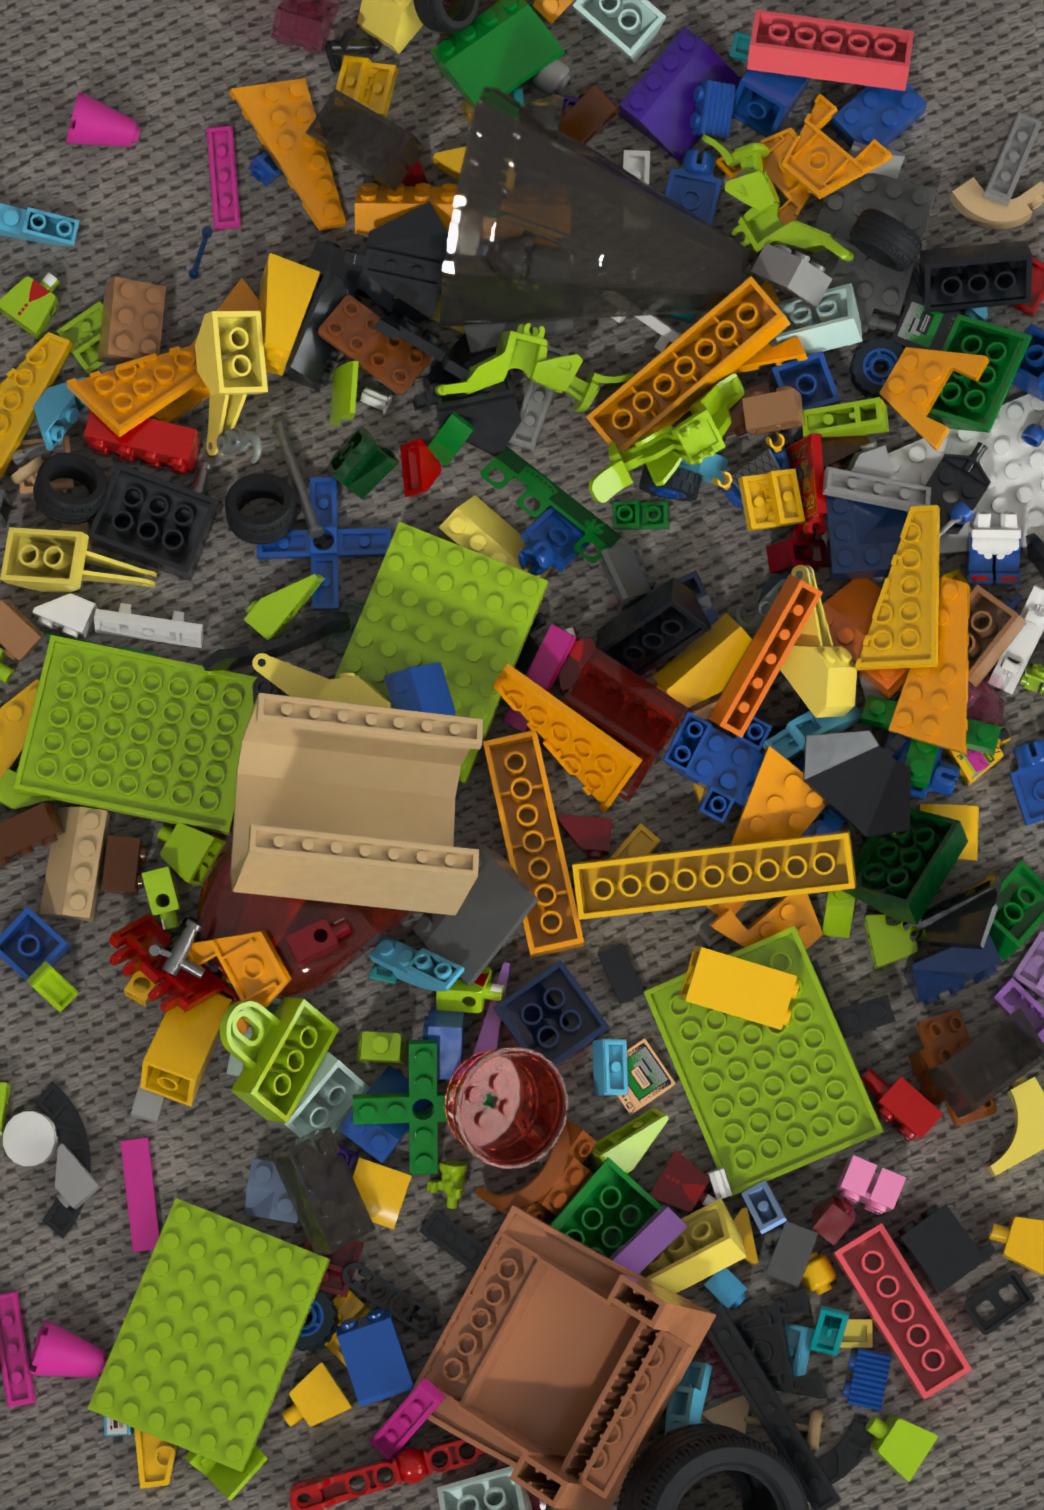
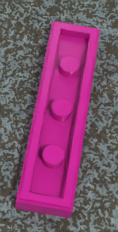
M233 126L208 127L206 132L214 229L241 228Z
M551 624L526 677L547 692H550L577 637ZM510 707L504 722L521 732L530 731V728L526 725L528 720L520 711H514Z
M149 1138L120 1141L133 1252L154 1250L160 1236Z
M18 1291L0 1294V1365L8 1408L36 1403L32 1375L27 1374L30 1361Z
M425 1377L369 1443L387 1460H391V1457L399 1452L446 1396Z

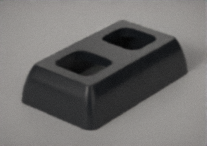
M1012 1270L964 1304V1308L981 1333L987 1335L1032 1304L1035 1298L1018 1273ZM1008 1284L1013 1285L1020 1296L1019 1300L1010 1306L1006 1305L999 1295V1290ZM985 1300H989L997 1311L996 1316L987 1322L983 1321L976 1311V1307Z

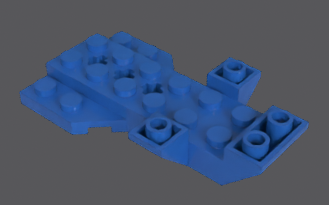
M688 711L662 761L680 776L704 788L698 811L723 824L732 805L741 809L744 808L747 797L755 782L758 769L765 756L758 751L761 750L772 726L753 717L742 738L736 734L730 737L713 728L711 723ZM804 758L791 762L803 771ZM825 806L819 813V820H814L801 836L839 832L844 820H841L833 811Z

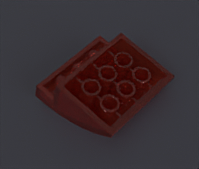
M598 648L587 660L579 677L561 700L565 705L642 759L640 765L622 788V791L628 795L625 796L621 792L618 794V797L628 803L649 774L689 709ZM541 737L539 741L540 747L551 754L544 746V739Z

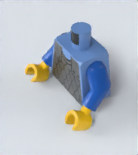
M776 431L778 440L773 444L769 436L765 438L766 443L773 448L772 451L767 449L732 476L730 473L720 470L724 477L722 482L713 477V484L722 487V492L733 506L744 509L738 482L740 477L791 469L785 447H783L785 439L779 432Z

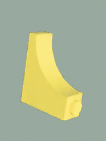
M1026 1076L1019 1078L1011 1083L1013 1089L1007 1092L1014 1109V1131L1005 1152L997 1161L987 1167L992 1177L1044 1149V1092L1035 1077L1027 1080Z

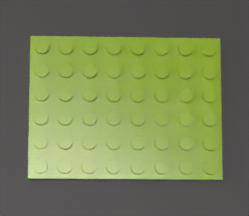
M399 522L334 679H338V674L355 673V676H360L361 679L369 682L391 701L384 679L385 675L410 667L441 662L457 714L454 716L483 719V745V741L502 699V696L495 690L493 684L507 664L515 667L549 581ZM470 748L461 765L458 781L467 784L481 748Z
M51 635L13 790L15 792L172 824L182 823L196 829L229 835L234 816L236 775L242 737L254 707L252 687L258 677L225 670L205 671L201 665Z
M796 926L729 954V956L797 976L796 982L799 983V989L795 999L791 998L788 1009H791V1016L787 1026L783 1025L782 1030L679 999L686 973L644 991V995L717 1169L726 1167L724 1169L732 1191V1195L729 1197L742 1193L765 1180L768 1182L884 1132Z
M175 1198L87 1409L244 1473L330 1259Z

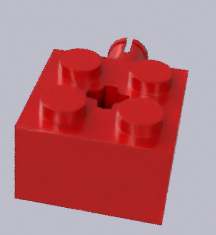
M870 1068L861 1077L864 1085L877 1096V1102L874 1105L878 1108L876 1114L886 1123L892 1121L899 1127L897 1133L907 1142L921 1140L943 1115L939 1109L902 1076L893 1084L890 1083L888 1085Z

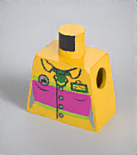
M1002 726L994 755L967 749V755L945 749L953 764L960 768L959 774L968 787L1003 758L1004 755L1000 746L1009 742L1011 738L1005 727Z

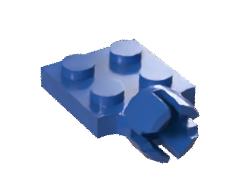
M691 149L685 154L683 166L680 169L671 168L659 222L711 233L723 179L714 177L713 172L716 158L713 154L704 151L702 163L697 164L699 150Z
M551 506L521 535L520 538L526 545L518 555L519 564L523 570L531 564L533 567L528 573L535 576L543 574L550 567H555L562 572L580 555L574 550V545L586 533ZM583 543L582 551L584 552L591 543Z
M890 732L885 747L897 734ZM902 736L906 742L892 757L905 764L912 739ZM939 747L928 788L924 789L911 785V797L925 801L929 792H935L944 796H951L960 768L941 758L942 748Z
M1042 739L1024 743L1014 748L1013 752L1018 766L1015 772L1008 774L1025 826L1044 820V741Z

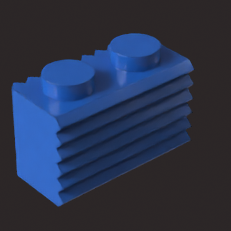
M711 80L698 83L693 96L694 101H696V108L690 118V126L693 128L692 135L703 136L705 134L715 139H729L736 85Z
M856 1348V1353H850L847 1369L852 1370L850 1381L845 1380L842 1397L846 1398L845 1404L881 1411L892 1355L863 1348Z

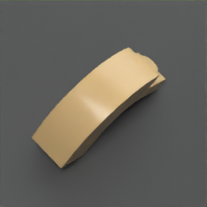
M973 177L952 191L949 199L955 208L969 221L990 229H1008L1029 221L1033 213L1032 210H1035L1044 203V183L1041 181L1019 197L1011 199L1006 207L984 198L985 191Z

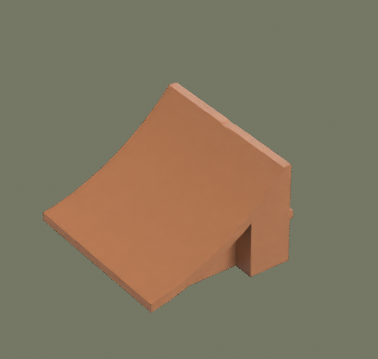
M512 1205L409 1395L426 1377L446 1396L427 1419L478 1449L514 1467L509 1478L554 1509L610 1510L620 1493V1489H622L621 1485L627 1476L629 1468L633 1466L632 1463L635 1462V1459L643 1451L717 1314L626 1268L521 1208Z

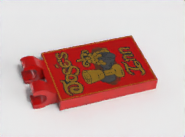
M809 434L785 448L791 469H796L805 517L804 522L792 524L795 528L790 532V539H800V532L803 534L804 540H812V526L816 528L817 536L826 533L823 515L827 513L826 495L822 494L824 469L821 434Z

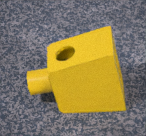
M1012 1217L1009 1227L993 1223L989 1239L1004 1243L1000 1255L1038 1275H1044V1221Z
M321 1362L290 1391L289 1396L295 1404L283 1411L282 1415L290 1427L303 1418L312 1427L351 1409L353 1406L324 1362Z

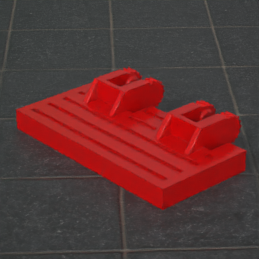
M149 914L111 934L108 942L116 949H120L112 954L109 962L116 966L130 959L131 961L126 963L121 971L125 977L140 970L154 984L159 983L151 989L147 997L154 1002L156 999L158 1000L168 994L169 997L165 998L159 1007L165 1013L177 1006L186 1013L220 993L225 986V983L204 964L201 965L205 969L201 979L182 969L179 970L177 976L163 970L162 967L166 958L160 954L157 956L151 955L149 948L154 943H161L165 949L170 942L171 934L166 929L163 930V926Z

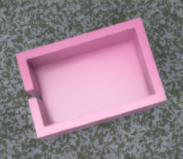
M853 1155L846 1161L834 1191L840 1193L838 1198L842 1197L851 1204L856 1203V1201L865 1204L864 1210L878 1216L893 1210L906 1177L882 1168L880 1174L875 1172L876 1164Z

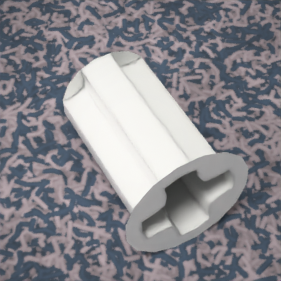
M365 387L360 401L382 410L383 414H385L392 401V394L388 396Z
M726 1167L706 1173L709 1174L716 1200L732 1195L724 1169Z

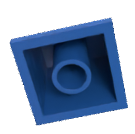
M748 70L741 79L735 93L732 117L766 138L772 136L779 131L807 88L811 78Z
M381 1308L374 1309L367 1313V1316L357 1320L356 1318L346 1319L340 1323V1326L336 1327L337 1338L360 1407L414 1388L411 1367L389 1308L385 1310Z

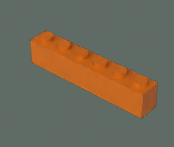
M790 574L788 575L709 719L739 737H743L823 593L822 591Z

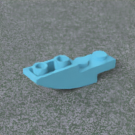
M0 203L1 236L49 245L74 247L80 220L27 207V210Z
M856 705L843 717L815 718L812 712L808 711L787 723L786 729L766 740L763 748L766 751L769 744L790 761L804 752L806 735L841 733L861 721L862 713Z
M387 935L369 954L372 962L391 970L397 979L432 991H448L464 972L462 966L424 948L418 951Z
M691 1361L668 1403L665 1434L679 1427L702 1423L700 1420L713 1366L707 1363Z

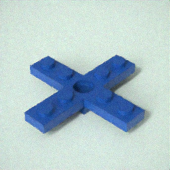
M310 477V501L318 524L323 527L324 534L330 535L334 539V544L327 550H319L314 545L316 538H309L307 530H291L288 535L277 542L264 545L257 544V559L311 558V575L318 574L325 578L311 595L312 611L339 610L338 558L385 556L392 540L391 527L338 529L337 480L334 477Z

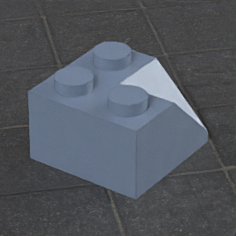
M252 1158L244 1215L299 1225L309 1169Z

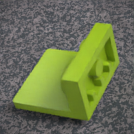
M256 1444L244 1473L191 1451L184 1457L192 1466L202 1472L229 1501L237 1495L268 1459Z

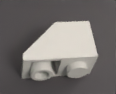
M69 593L34 607L32 613L38 618L37 623L50 629L55 625L63 629V634L77 639L78 635L86 637L94 619L95 611L98 608L95 603Z

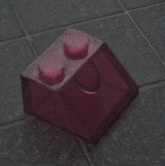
M283 0L275 12L271 38L278 40L284 45H297L303 47L308 52L321 53L329 39L340 5L326 0Z

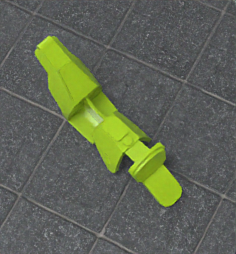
M703 134L701 139L718 150L728 166L733 168L741 166L744 176L725 183L726 192L751 206V209L743 217H740L739 225L732 231L733 236L744 232L742 234L744 241L739 243L740 247L745 248L752 244V246H749V250L760 254L765 243L774 247L779 243L785 247L792 246L814 253L829 249L842 260L848 262L853 260V252L834 239L833 235L796 220L788 224L780 221L778 217L780 201L769 175L764 171L762 158L770 155L768 147L762 143H751L732 151L718 140Z
M526 323L525 325L519 324L516 332H501L496 352L491 357L469 368L470 373L465 381L437 385L435 392L437 395L470 394L504 381L508 370L517 368L522 370L530 381L549 390H554L557 393L563 394L565 392L575 399L572 409L576 412H584L590 407L599 392V384L629 381L634 376V373L613 377L589 373L586 380L583 381L575 376L583 362L582 358L578 354L547 358L548 344L547 340L544 339L545 328L543 326H540L538 329L533 327L530 334L531 324Z
M732 373L690 405L689 409L692 416L673 428L670 425L635 441V446L621 452L615 442L609 444L608 454L611 463L589 481V492L592 498L598 503L607 502L617 492L634 482L630 470L646 463L654 484L661 486L668 481L683 459L686 460L688 465L701 464L703 459L709 456L712 457L716 452L725 448L722 437L732 423L730 409L744 395V387L738 375Z

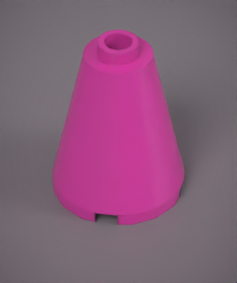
M78 91L66 143L73 145L131 147L132 142L137 143L141 128L136 127V120Z
M44 1319L42 1321L43 1327L46 1328H39L30 1359H34L32 1363L34 1367L28 1366L27 1374L33 1376L98 1378L99 1373L102 1374L108 1357H104L105 1351L50 1320Z

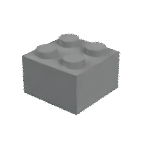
M765 243L751 272L780 292L818 307L832 281V278L824 273L825 268L812 261L809 263L811 258L801 252L796 251L795 254H791L792 250L778 243L774 247Z

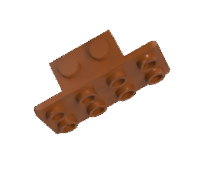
M351 295L345 296L319 327L318 335L352 361H359L361 368L397 395H404L429 365L431 356L399 337L393 340L374 329L381 317Z
M952 1010L917 1022L916 1027L924 1049L909 1055V1059L922 1095L934 1106L945 1102L952 1123L955 1126H961L995 1114L997 1109L960 1012Z

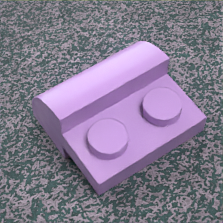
M1043 931L1039 933L1012 975L1015 981L1036 992L1042 999H1044Z

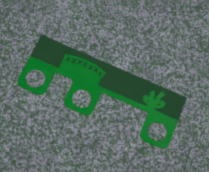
M508 446L480 472L481 477L497 489H502L514 477L528 487L517 498L516 504L530 516H540L551 505L586 534L574 545V550L590 563H596L600 559L601 550L611 548L622 537ZM493 468L499 469L504 474V480L502 482L492 481L488 477V471ZM526 497L536 498L540 503V508L536 511L529 510L524 505V499ZM585 542L593 543L598 549L597 555H586L582 551V544Z

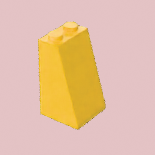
M272 253L268 256L260 281L259 311L261 312L266 372L282 376L320 272Z
M725 613L711 625V630L694 640L653 676L654 680L658 683L655 689L671 707L677 704L682 711L724 691L752 639L734 619Z
M694 946L679 999L782 1030L783 1025L787 1026L791 1009H788L791 998L795 999L799 983L796 982L797 976L710 949Z
M218 993L186 1013L179 1006L166 1012L143 1059L140 1088L192 1107L220 1039L222 1016L232 1004V999Z

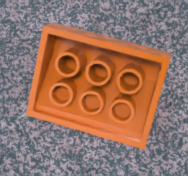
M869 578L853 579L822 604L833 646H842L852 655L851 660L854 664L860 658L863 649L862 644L865 636L868 635L873 620L872 615L882 590ZM910 668L857 670V673L889 700L905 683Z

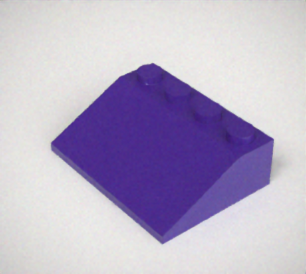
M684 27L619 104L621 111L618 115L681 162L686 152L691 150L702 137L692 135L693 128L690 126V118L696 108V101H694L693 97L694 90L698 83L711 80L736 85L737 91L741 78L706 42Z

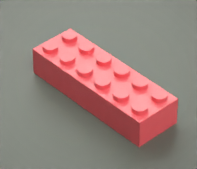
M756 10L747 69L905 91L914 31Z
M882 1223L831 1253L920 1399L928 1398L972 1370Z

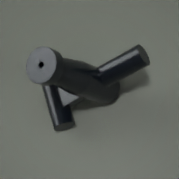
M349 28L340 40H327L325 51L331 71L341 70L339 60L344 55H356L367 52L377 54L379 52L378 39L370 38L369 41L354 39L356 36L355 30Z

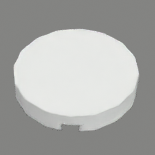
M37 1111L21 1112L13 1116L6 1124L3 1132V1147L7 1156L14 1163L22 1166H37L47 1162L54 1154L58 1144V1136H56V1127L53 1121L47 1115Z

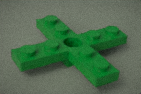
M868 695L861 716V723L888 730L898 702ZM967 719V749L994 755L1001 733V726ZM912 739L905 765L911 767L912 786L928 788L939 750L938 746Z
M436 1039L408 1040V1093L353 1095V1125L409 1123L410 1175L438 1174L437 1122L493 1120L492 1090L437 1092ZM420 1099H427L432 1102L431 1107L425 1111H417L413 1108V1105Z

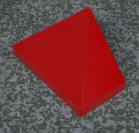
M416 439L400 445L405 497H413L427 492L442 472L441 464L422 439Z

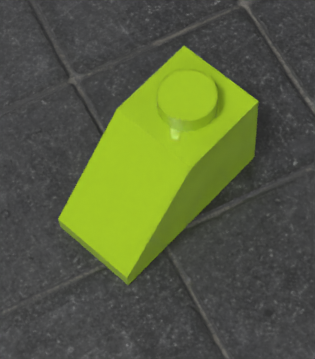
M842 890L826 892L822 926L823 936L849 938L855 897Z

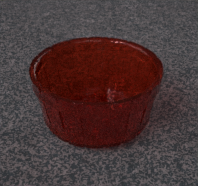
M503 1047L481 1052L466 1060L454 1073L448 1085L445 1099L448 1124L465 1148L485 1164L501 1169L526 1167L533 1164L532 1162H537L549 1152V1149H552L561 1136V1131L563 1132L568 1111V1095L561 1074L558 1073L559 1071L549 1059H546L545 1056L534 1050H528V1048ZM489 1093L493 1097L497 1096L498 1099L494 1102L495 1107L493 1109L490 1106L484 1105V1102L487 1100L486 1095Z

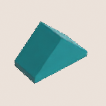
M819 1306L810 1350L837 1356L850 1312Z

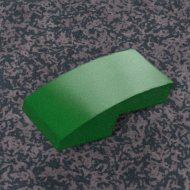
M453 412L428 448L436 459L445 466H448L475 427L456 412Z
M639 500L612 502L613 529L670 530L668 501L641 503Z

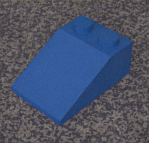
M389 1065L366 1094L408 1093V1078ZM420 1099L414 1103L413 1108L417 1111H424L431 1101ZM352 1110L338 1128V1131L384 1165L409 1132V1123L353 1125Z

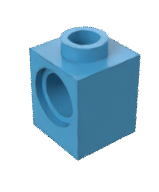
M727 1268L713 1274L703 1284L720 1303L722 1302L726 1309L730 1306L736 1309L747 1298L743 1294L747 1288Z

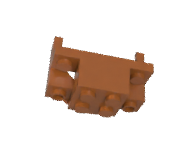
M538 1102L533 1108L547 1119L553 1132L551 1151L540 1172L526 1186L513 1193L499 1195L478 1186L475 1194L505 1216H507L512 1205L544 1222L549 1213L556 1217L593 1174L584 1166V1163L589 1158V1154L597 1141L578 1126Z

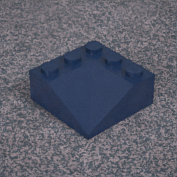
M826 495L827 513L824 514L830 581L888 577L893 555H896L901 540L900 535L907 518V511Z
M988 934L983 949L951 947L912 964L903 975L916 1004L924 1002L925 1006L939 1001V995L946 991L953 995L966 989L964 984L974 980L975 984L991 978L990 976L998 971L996 967L1002 963V960L990 934Z
M562 960L556 962L493 1007L540 1078H543L609 1030L606 1021Z

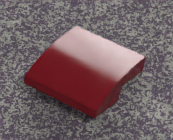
M312 1227L309 1228L303 1249L330 1259L319 1290L347 1298L350 1287L342 1281L341 1270L345 1264L359 1261L363 1242ZM356 1269L348 1270L349 1282H352Z

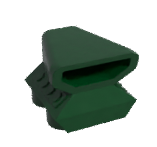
M361 426L352 434L346 445L334 455L327 468L340 484L346 486L363 500L399 463V460L393 451L381 445H376L370 432Z

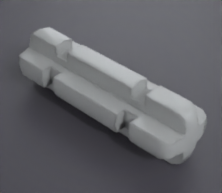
M61 440L52 451H49L44 442L28 447L26 451H15L12 454L14 464L19 467L39 456L44 459L51 457L53 453L55 455L63 453L65 447Z

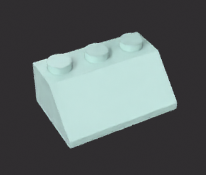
M577 0L573 4L574 9L580 16L634 63L652 44L666 19V16L648 0Z
M852 283L827 289L818 307L796 298L787 299L775 304L791 323L776 336L778 344L797 336L806 355H811L862 342L861 321Z
M327 1051L288 1123L283 1124L316 1152H319L353 1110V1095L366 1094L370 1087Z
M512 1466L437 1487L440 1510H532V1505L527 1490L509 1478L514 1470Z

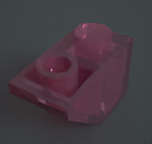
M984 679L977 688L968 683L966 718L1002 727L1004 700Z

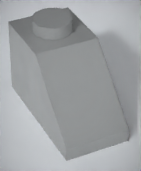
M876 441L860 446L861 451L854 453L846 469L883 478L895 476L886 446L882 444L877 445Z
M61 1144L57 1149L55 1188L59 1193L56 1197L66 1208L71 1205L72 1208L77 1209L102 1186L69 1148Z

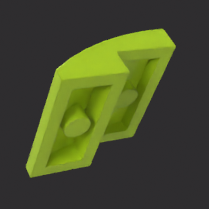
M101 301L56 331L60 337L68 339L73 343L74 346L70 352L87 375L104 364V362H98L103 313Z
M359 361L345 363L336 368L332 374L329 425L340 426L342 419L353 420Z

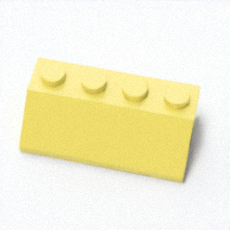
M476 495L457 507L439 526V535L449 542L527 573L533 567L529 564L523 570L519 564L518 555L526 545L520 538L521 534ZM553 567L547 569L543 574L536 576L543 579Z
M720 1198L682 1218L681 1220L687 1225V1228L639 1274L674 1293H678L746 1258L742 1237L723 1200Z

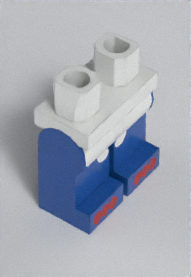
M975 511L973 525H968L965 580L972 584H993V581L996 584H1020L1021 530L1017 526L1015 512H1000V525H990V512Z

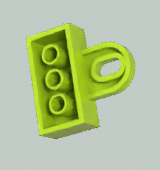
M283 997L274 1015L257 1002L238 1001L233 1003L222 1016L220 1038L225 1049L245 1066L231 1091L267 1121L288 1123L339 1028L303 998ZM240 1017L252 1026L253 1034L250 1039L246 1038L237 1029V1021Z

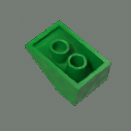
M1022 860L1001 882L999 906L989 932L999 956L1004 961L1023 945L1044 920V880Z

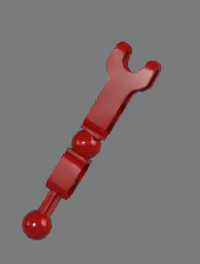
M459 1437L436 1443L430 1446L428 1450L425 1447L422 1450L406 1448L396 1458L395 1456L391 1457V1461L382 1459L332 1474L320 1475L296 1482L290 1488V1506L292 1510H323L340 1502L387 1489L397 1481L398 1484H402V1482L408 1484L419 1483L424 1480L428 1473L429 1476L433 1475L432 1471L445 1472L475 1462L479 1455L486 1452L474 1446L472 1455L468 1457L461 1456L459 1448L462 1444L468 1442ZM436 1451H444L447 1454L446 1461L441 1465H436L431 1460L432 1455ZM381 1467H389L392 1470L393 1474L389 1480L382 1481L377 1478V1471ZM361 1475L365 1478V1484L359 1489L352 1488L349 1484L351 1477ZM300 1494H309L310 1498L307 1501L302 1502L297 1499Z

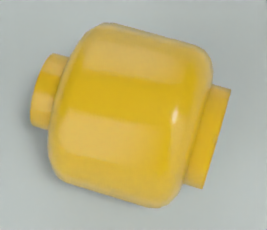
M816 1251L810 1257L801 1281V1286L808 1288L809 1293L816 1291L817 1295H820L832 1289L830 1283L836 1279L837 1275L825 1254L819 1255Z

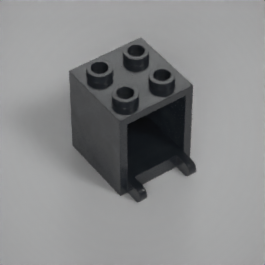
M934 1204L920 1214L923 1218L917 1224L914 1220L907 1223L898 1230L900 1236L895 1239L935 1294L945 1291L995 1253L994 1246L990 1244L978 1248L946 1204L940 1207Z

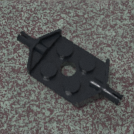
M980 442L977 443L972 453L968 456L944 454L925 485L931 487L930 505H938L940 508V529L951 520V509L959 500L964 502L973 512L991 483L979 461L988 448L983 445L980 452L977 453L982 446ZM947 490H953L956 492L958 500L949 503L944 500L943 493ZM955 523L945 533L958 534L964 524Z

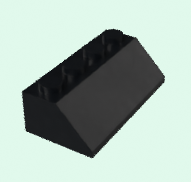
M1026 240L921 250L919 253V275L925 313L1031 303L1032 253Z
M326 269L286 363L289 380L318 391L322 384L327 385L331 376V370H329L331 361H337L340 355L338 349L318 335V329L345 296L351 295L361 303V298H358V288L331 270Z
M673 577L599 628L595 653L635 681L711 630V624L694 592Z

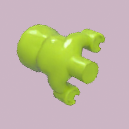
M455 1160L440 1161L439 1168L442 1172V1180H428L427 1191L431 1193H436L438 1190L443 1191L447 1195L446 1207L457 1209L458 1199H461L465 1192L467 1163Z

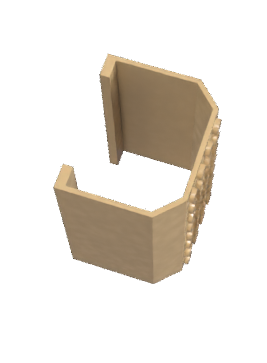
M259 693L242 737L236 775L230 870L233 892L456 916L478 877L479 850L453 847L455 796L461 765L470 748L480 749L482 746L483 719Z

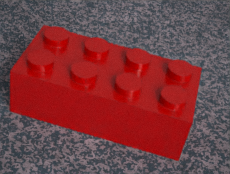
M91 410L84 432V438L95 455L108 457L109 454L119 456V460L127 463H134L135 460L143 461L145 466L153 469H160L161 466L171 468L170 471L178 475H186L187 472L194 473L201 447V440L197 429L147 418L121 437H118Z

